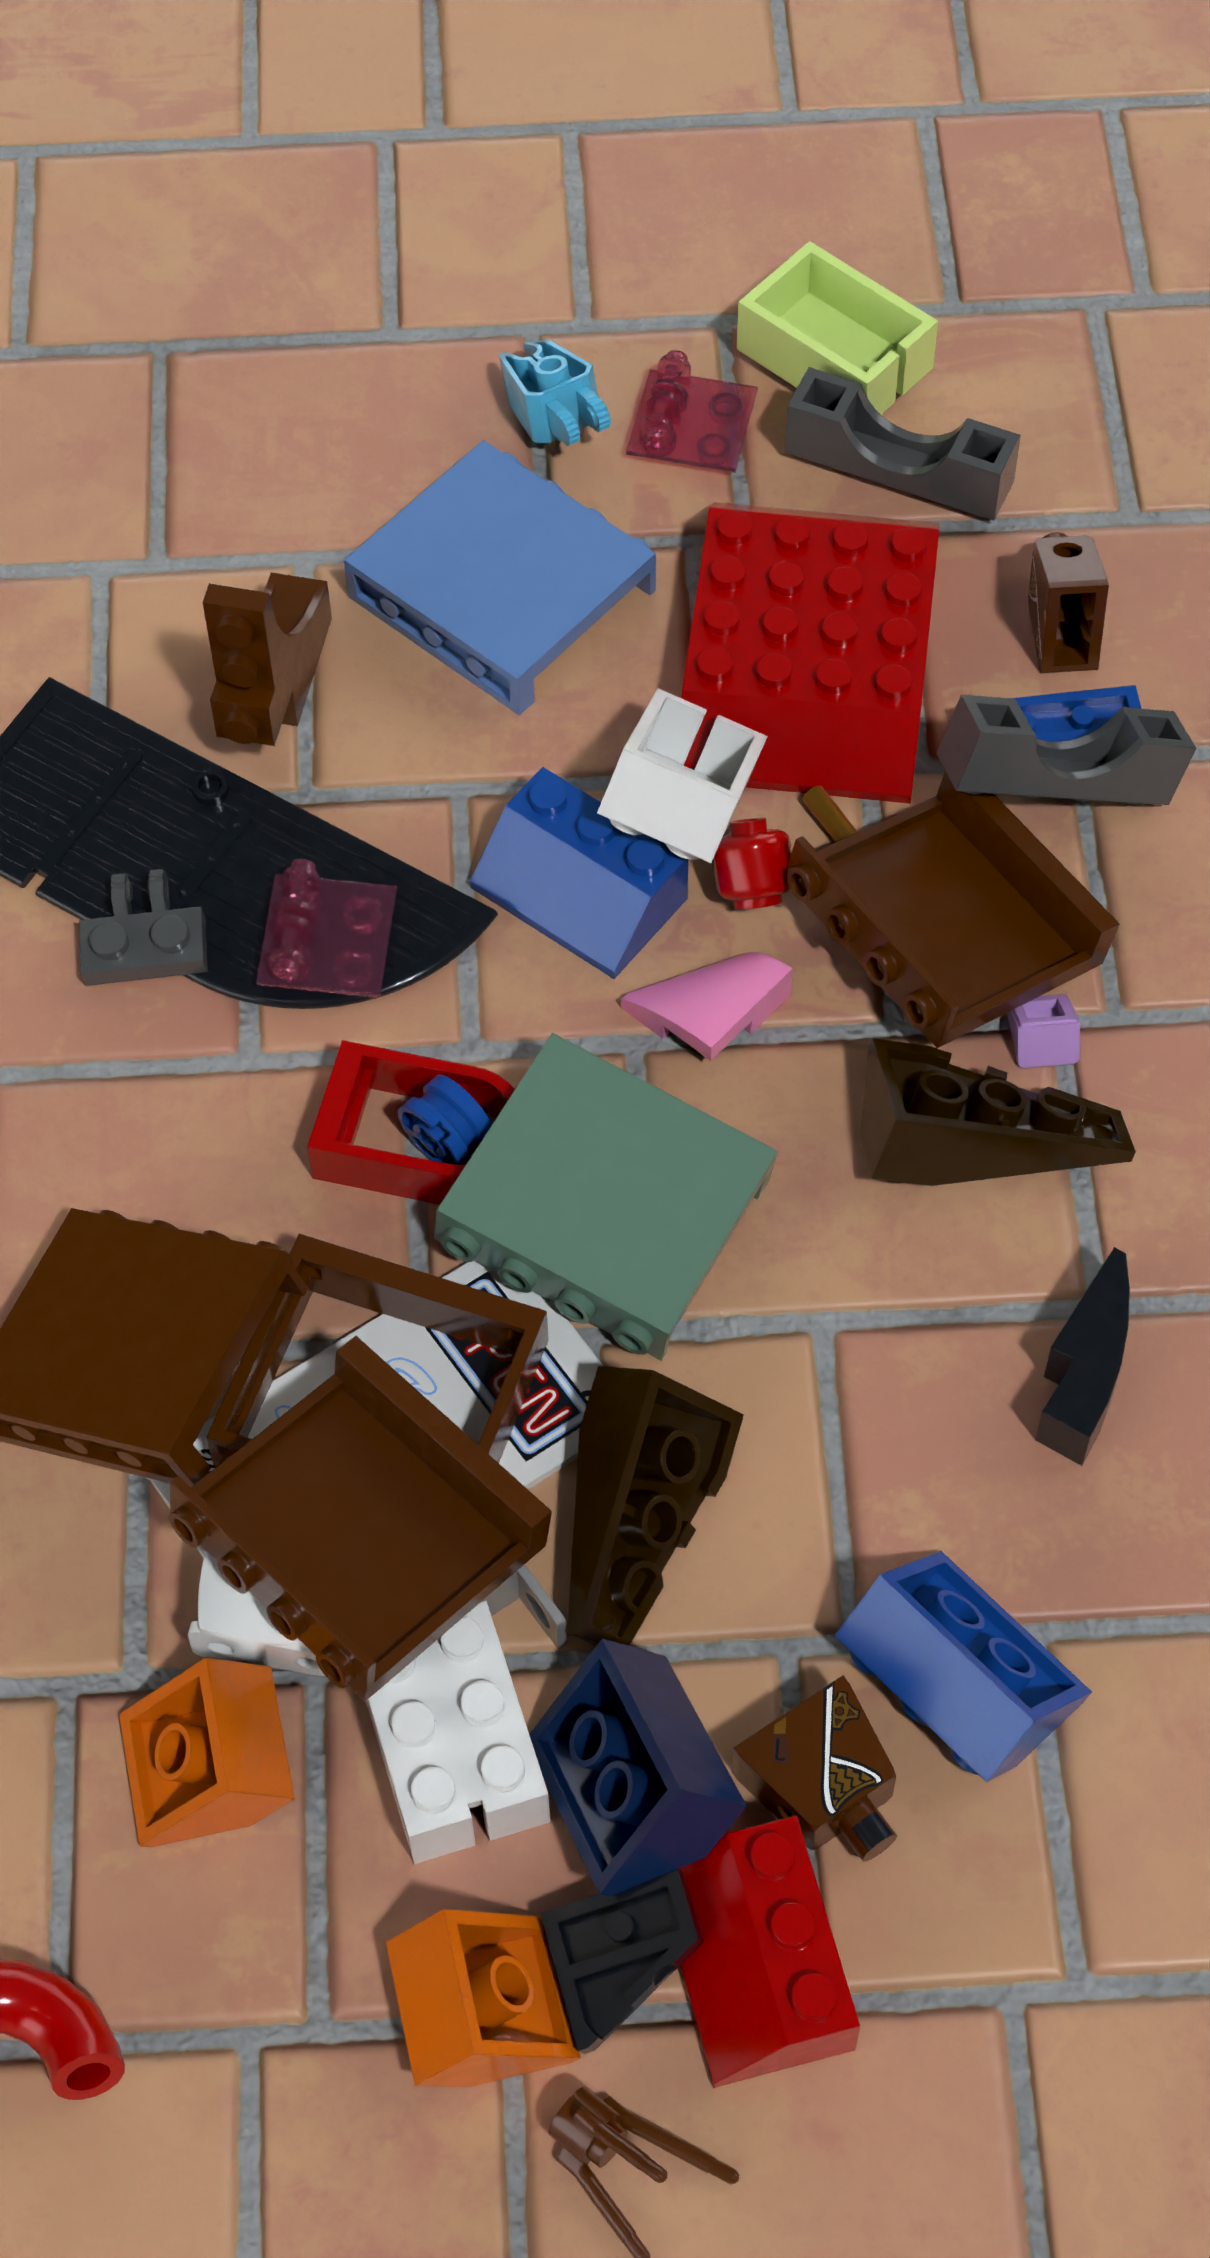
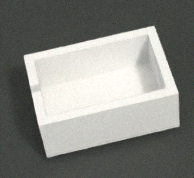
M658 688L623 748L597 814L609 818L614 827L632 835L645 834L666 843L671 852L689 860L702 859L711 863L768 736L718 715L695 770L688 768L684 764L707 709Z
M483 1601L366 1701L414 1864L475 1846L473 1822L469 1809L476 1806H483L485 1829L489 1841L550 1823L548 1791L487 1601Z

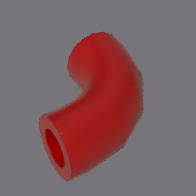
M0 1959V2034L27 2043L40 2055L48 2071L52 2090L59 2097L68 2100H83L96 2097L115 2086L125 2073V2064L120 2046L101 2009L64 1976L23 1960Z

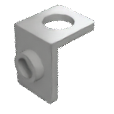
M525 1564L483 1600L487 1601L491 1616L520 1598L557 1648L567 1643L566 1620Z

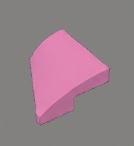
M743 953L629 992L621 998V1008L662 1039L672 1032L712 1061L743 1029L752 1034L791 996L793 968L763 953Z

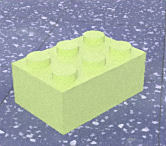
M809 241L738 302L737 350L796 388L809 367L861 383L868 400L882 415L895 403L896 393L903 396L933 369L938 320Z

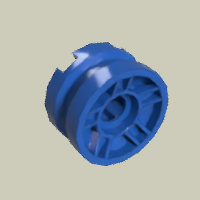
M439 1074L423 1087V1096L421 1098L412 1097L398 1109V1118L401 1125L416 1147L429 1160L446 1164L466 1165L471 1158V1154L475 1152L492 1126L482 1107L465 1089L447 1076Z

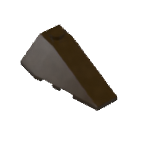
M871 1039L867 1054L860 1138L873 1179L886 1180L897 1184L912 1183L937 1186L1131 1162L1136 1153L1120 1110L1052 1087L1043 1088L1038 1094L1019 1088L1013 1083L1006 1081L1008 1072L990 1066L987 1067L984 1075L949 1064L952 1053L932 1046Z
M598 1366L579 1429L568 1634L595 1645L603 1638L630 1646L663 1589L664 1584L661 1574L676 1547H687L696 1531L691 1524L692 1519L706 1496L716 1497L727 1477L744 1414L654 1370Z

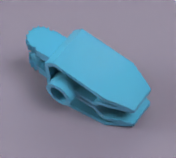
M551 340L527 341L523 343L526 357H519L507 352L499 354L505 390L511 409L533 442L551 443L557 440L563 441L566 446L580 441L581 432L579 430L586 426H590L597 433L610 427V413L604 401L598 398L593 365Z

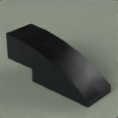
M1115 1247L1052 1344L1044 1377L1058 1384V1387L1042 1411L1035 1441L1083 1466L1094 1445L1107 1414L1120 1372L1129 1326L1130 1286L1126 1253Z

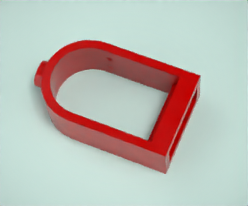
M342 1040L307 1145L312 1178L440 1205L466 1165L446 1164L353 1145L371 1089L421 1098L423 1096V1087L438 1074L444 1075L458 1083L475 1099L485 1113L495 1118L498 1117L515 1089L504 1078L484 1068Z

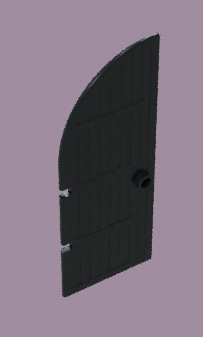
M48 677L0 736V876L25 888L37 873L46 878L36 891L38 897L80 920L114 916L111 900V878L115 874L125 873L132 884V914L152 912L148 892L150 870L163 869L166 871L168 880L170 910L201 906L206 920L208 972L186 974L183 976L225 996L263 1006L292 1009L339 1007L376 999L413 985L446 966L472 945L498 916L496 910L51 677Z

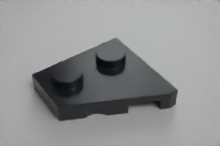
M680 1869L613 1896L596 1894L540 1913L578 2052L586 2054L595 2051L703 1943L685 1877Z

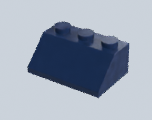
M602 1638L529 1734L544 1781L595 1887L601 1895L613 1896L706 1858L747 1806L667 1657L664 1655Z

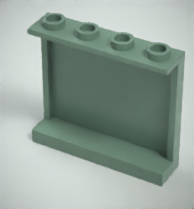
M552 1033L438 1207L434 1239L440 1241L442 1247L453 1257L465 1262L475 1260L497 1272L500 1279L509 1287L523 1293L533 1291L555 1303L558 1311L568 1319L581 1324L590 1322L611 1333L615 1341L624 1349L638 1355L648 1353L662 1361L667 1353L672 1333L752 1199H759L768 1184L778 1151Z

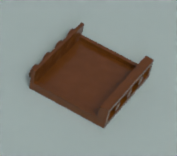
M946 771L935 797L828 847L816 851L803 836L797 838L787 867V882L792 894L808 906L827 927L831 937L849 951L865 969L870 980L877 986H880L904 1012L910 1024L921 1030L936 1048L1103 964L1120 925L995 794L983 793L972 795L963 791H956Z
M71 1208L0 1328V1442L170 1483L176 1476H180L192 1487L204 1478L211 1469L210 1465L193 1444L277 1291L305 1296L309 1287L292 1265V1257L289 1253L271 1242L259 1241L255 1245L231 1240L227 1236L212 1230H207L200 1234L180 1230L172 1224L161 1220H153L150 1224L129 1220L111 1210H102L100 1213Z
M354 1336L336 1351L334 1375L195 1485L190 1487L180 1476H176L170 1481L169 1519L178 1536L189 1546L196 1548L200 1545L217 1561L220 1573L233 1589L241 1594L249 1591L266 1608L268 1618L280 1634L291 1641L298 1638L316 1655L318 1666L334 1685L340 1688L350 1687L364 1702L541 1551L547 1543L552 1511L357 1336Z

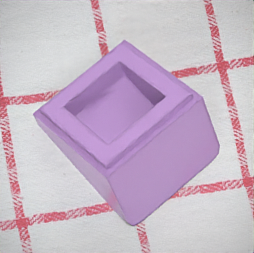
M1068 995L1039 996L1007 1013L1015 1057L1019 1067L1033 1068L1067 1065L1079 1061L1080 1021Z

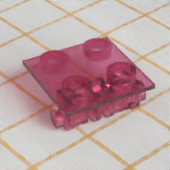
M679 350L669 351L667 355L660 358L657 370L650 369L626 454L736 473L758 387L691 376V365L688 362L687 355Z
M306 859L293 860L291 867L285 869L283 875L275 874L257 985L380 998L397 886L320 879L319 874L315 872L316 865L312 861Z

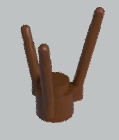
M586 2086L581 2087L564 2103L549 2127V2136L563 2147L556 2161L576 2177L633 2257L650 2258L649 2251L637 2236L636 2231L588 2166L590 2161L601 2168L617 2153L658 2183L666 2181L667 2171L652 2160L649 2155L626 2139L629 2131L728 2184H736L739 2181V2173L735 2169L716 2160L715 2157L632 2114L611 2096L602 2100Z

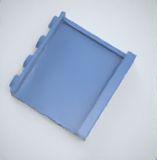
M485 440L476 445L344 560L348 597L519 716L535 702L534 678L635 586L648 595L656 591V553L643 540L624 533L609 523L599 511L593 508H586L565 494L555 482L542 479L524 467L515 456L508 452H501Z

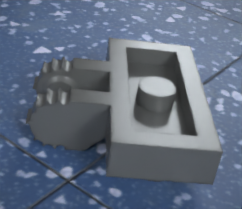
M163 869L150 870L148 892L152 912L132 914L131 901L133 900V889L128 875L124 873L112 875L111 900L114 916L79 920L81 976L86 986L208 972L206 920L201 906L170 910L168 880L166 871Z

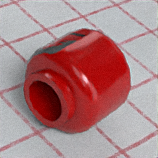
M750 818L730 822L731 834L723 836L712 860L717 893L722 898L733 900L734 909H753L782 903V894L790 890L787 882V867L792 853L789 835L779 829H767L766 818Z

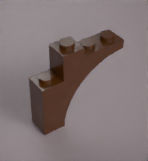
M272 572L263 592L209 583L202 603L216 683L210 698L216 737L227 738L241 744L258 743L275 746L281 725L298 726L332 620L328 583L323 580Z

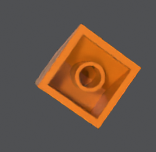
M205 1657L119 1714L139 1846L155 1847L249 1827L295 1799L272 1668L269 1666Z
M443 1909L386 1941L415 2086L472 2087L570 2064L581 2058L575 2043L541 1916Z

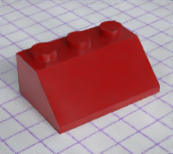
M797 1815L726 1833L706 1858L679 1868L683 1871L703 1939V1943L680 1965L713 2087H720L855 2051L860 2023Z

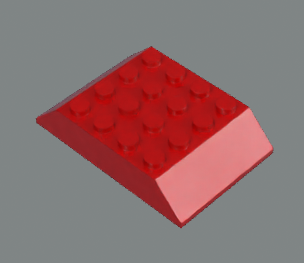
M714 502L709 507L681 695V699L707 709V712L684 766L695 770L715 720L720 715L768 736L746 785L747 788L806 793L815 786H822L829 796L911 804L940 523Z

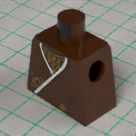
M1054 532L1039 538L1033 543L1028 606L1040 673L1098 670L1109 583L1094 539L1090 536H1067L1064 533ZM1062 609L1068 610L1074 617L1073 623L1066 627H1060L1059 622L1065 621Z
M844 1675L733 1747V1775L778 1820L797 1815L807 1848L811 1850L818 1849L842 1833L861 1860L866 1862L881 1854L896 1840L897 1834L877 1809L893 1796L896 1774L850 1683Z

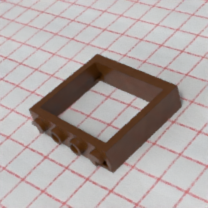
M299 1233L289 1255L292 1257V1265L309 1288L305 1296L277 1291L252 1336L206 1436L213 1466H219L251 1440V1438H248V1435L313 1292L514 1355L478 1443L483 1450L499 1463L548 1343L547 1311Z

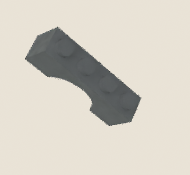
M809 367L787 405L785 452L994 521L1014 483L1021 435L967 418L957 429L946 434L922 435L896 426L884 418L868 400L861 383Z
M961 694L936 754L955 790L972 795L993 793L1018 795L1023 798H1036L1037 796L1068 798L1079 802L1097 800L1123 802L1129 805H1169L1197 748L1174 711L1122 707L1108 722L1088 735L1069 741L1050 742L1036 738L1016 699Z

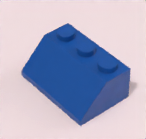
M542 767L504 807L470 879V888L615 979L688 899L689 859L674 854L668 849L666 843L648 835H632L617 829L611 824L609 818L597 814L601 804L600 801Z
M942 1551L880 1574L834 1635L850 1650L852 1660L862 1671L879 1678L900 1698L903 1710L913 1720L922 1725L929 1726L951 1748V1754L960 1766L970 1773L980 1775L986 1782L1017 1767L1083 1704L1092 1693L1085 1684Z

